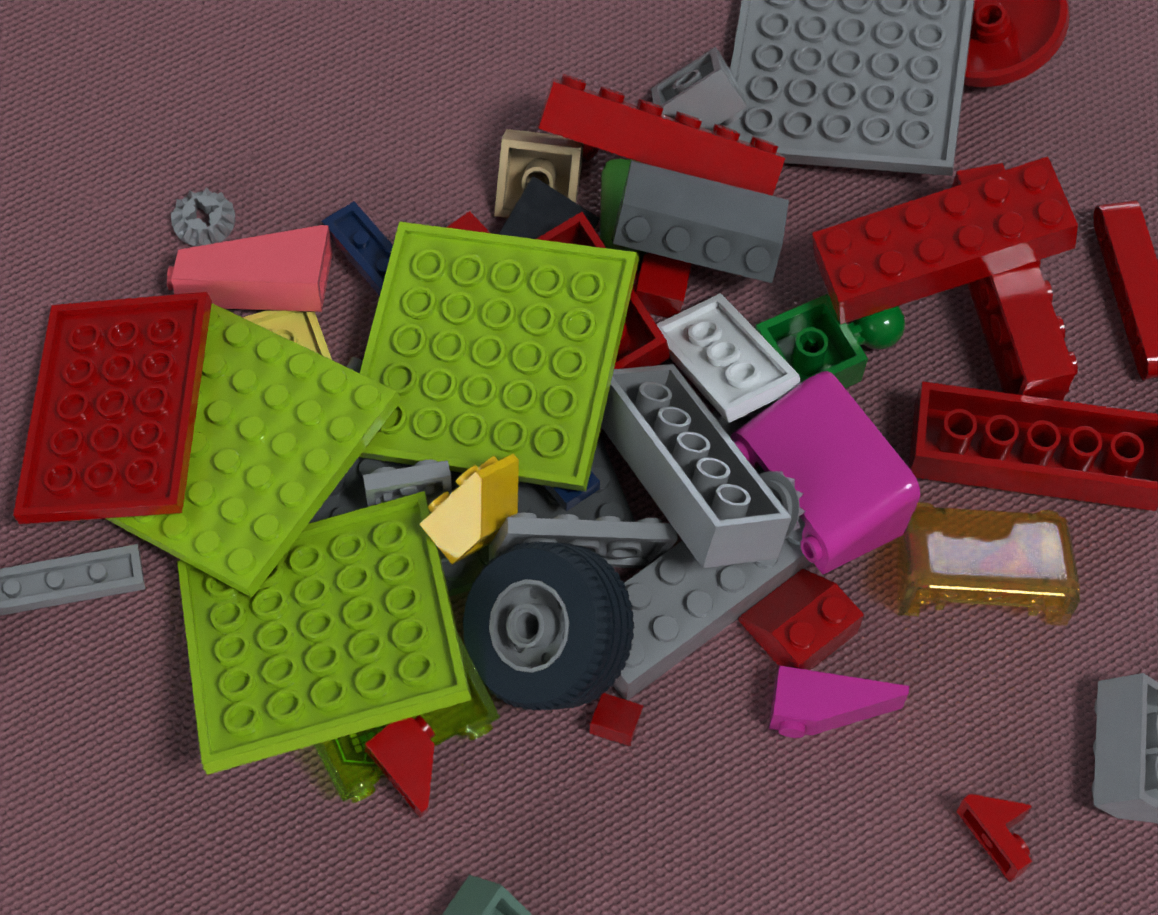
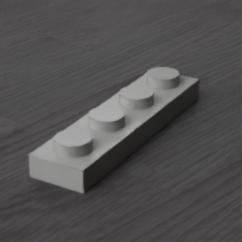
M138 544L1 568L0 616L146 589Z

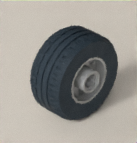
M521 543L498 553L495 558H492L483 567L481 573L477 575L475 582H473L471 591L467 596L463 616L465 648L471 666L476 671L477 677L481 679L482 684L488 687V690L495 694L497 698L504 700L505 703L526 710H556L579 707L592 702L593 699H597L601 694L608 691V688L612 687L615 683V679H618L621 675V670L625 668V661L630 656L631 642L634 637L632 603L629 601L628 590H625L626 586L623 581H620L618 572H615V569L604 558L600 557L599 554L592 552L588 548H583V546L569 543Z

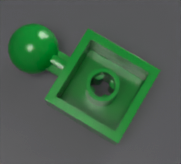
M825 294L756 325L755 329L799 374L801 383L815 374L828 371L846 389L861 382L868 358L860 345H865L875 350H883L894 346L904 333L905 317L900 307L896 306L853 320L848 325L846 323L840 325L830 296Z

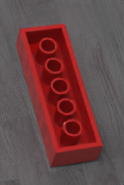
M563 74L561 81L552 78L538 122V129L645 164L773 196L786 159L777 152L779 146L774 145L775 143L752 136L750 143L739 140L740 133H737L736 130L714 124L713 129L709 130L700 127L702 121L699 118L678 111L675 118L662 114L664 108L660 105L639 99L636 106L624 102L625 95L623 93L601 86L599 93L585 89L586 81L570 75Z
M1047 156L813 232V251L841 325L1075 249L1078 223Z
M998 163L957 171L952 187L1004 171V164ZM1041 260L967 283L1003 392L1063 401L1069 392L1074 376L1077 375L1078 365L1075 354L1072 351H1068L1064 341V322L1060 315H1055L1052 306V288L1048 280H1043L1040 271Z
M922 381L914 405L909 468L915 477L920 479L1156 511L1158 508V414Z

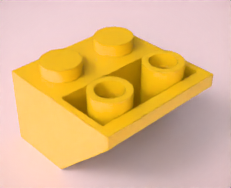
M514 453L499 461L493 456L479 467L476 465L472 466L455 481L459 487L451 493L448 491L444 492L427 507L431 514L419 525L451 564L489 545L506 518L518 513L519 460Z

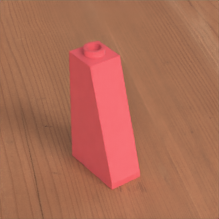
M318 225L179 249L174 266L168 267V290H173L174 294L207 292L212 303L223 309L322 312L333 254L329 226Z

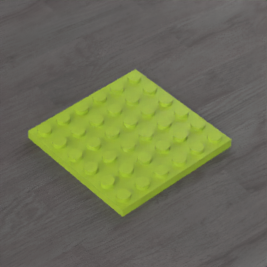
M399 222L360 374L398 391L401 402L359 457L415 465L420 461L429 459L438 462L448 460L450 471L464 473L474 465L477 467L481 466L493 456L499 461L514 453L519 460V482L586 492L639 262L637 252Z
M212 303L183 512L105 519L238 591L253 597L401 402L398 391Z
M425 491L307 524L253 597L238 591L183 560L177 561L201 763L207 775L472 700L439 548L419 525L431 514L427 508L429 502Z

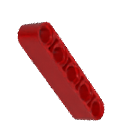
M1137 200L1097 205L1093 212L1095 233L1139 376L1143 380L1158 378V260L1142 209Z

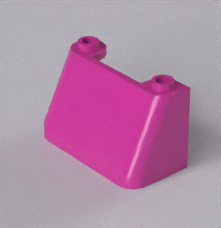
M822 371L807 378L730 436L754 469L761 466L765 472L783 471L784 476L795 479V489L804 493L799 499V505L806 511L800 515V518L805 523L800 542L801 551L809 562L815 564L822 575L902 536L919 502L920 486L913 472L831 372Z

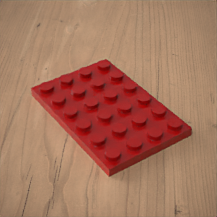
M207 292L51 305L13 513L14 518L19 524L183 512L212 300Z

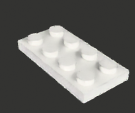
M721 293L657 323L658 328L667 340L671 360L728 423L780 399L801 384L799 374Z

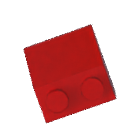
M802 568L742 614L738 621L778 666L811 670L858 633L865 614L835 582Z

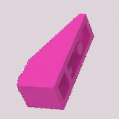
M779 666L775 679L769 729L779 730V733L786 737L801 738L805 735L819 734L903 708L909 694V686Z

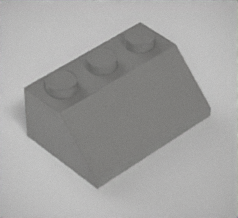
M1144 673L1098 681L1097 699L1094 705L1097 716L1096 739L1093 743L1095 777L1092 783V796L1094 798V806L1118 819L1158 823V682Z

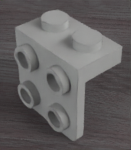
M431 459L423 460L412 467L401 469L382 467L374 470L371 474L363 475L368 507L425 491L430 505L444 492H452L448 460L441 462ZM439 549L441 561H448Z

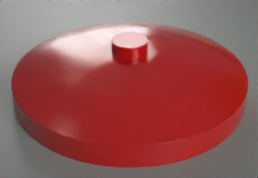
M975 0L964 85L972 87L1000 86L1020 80L1045 65L1058 51L1066 37L1070 21L1068 0Z

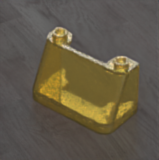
M918 502L904 534L898 537L897 615L919 617L920 607L935 602V610H943L947 602L1028 607V615L1037 616L1040 610L1045 613L1046 625L1067 626L1080 603V584L1068 521L1061 517L1058 512L1052 510H1043L1034 514L938 508L930 503Z

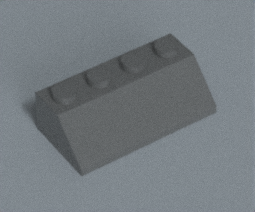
M631 160L611 240L616 245L772 283L783 244L789 200Z

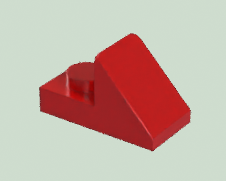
M969 794L963 798L956 812L1011 883L1025 873L1032 860L1029 857L1030 850L1025 841L1018 834H1012L1009 829L1021 822L1027 816L1032 806L1025 803Z

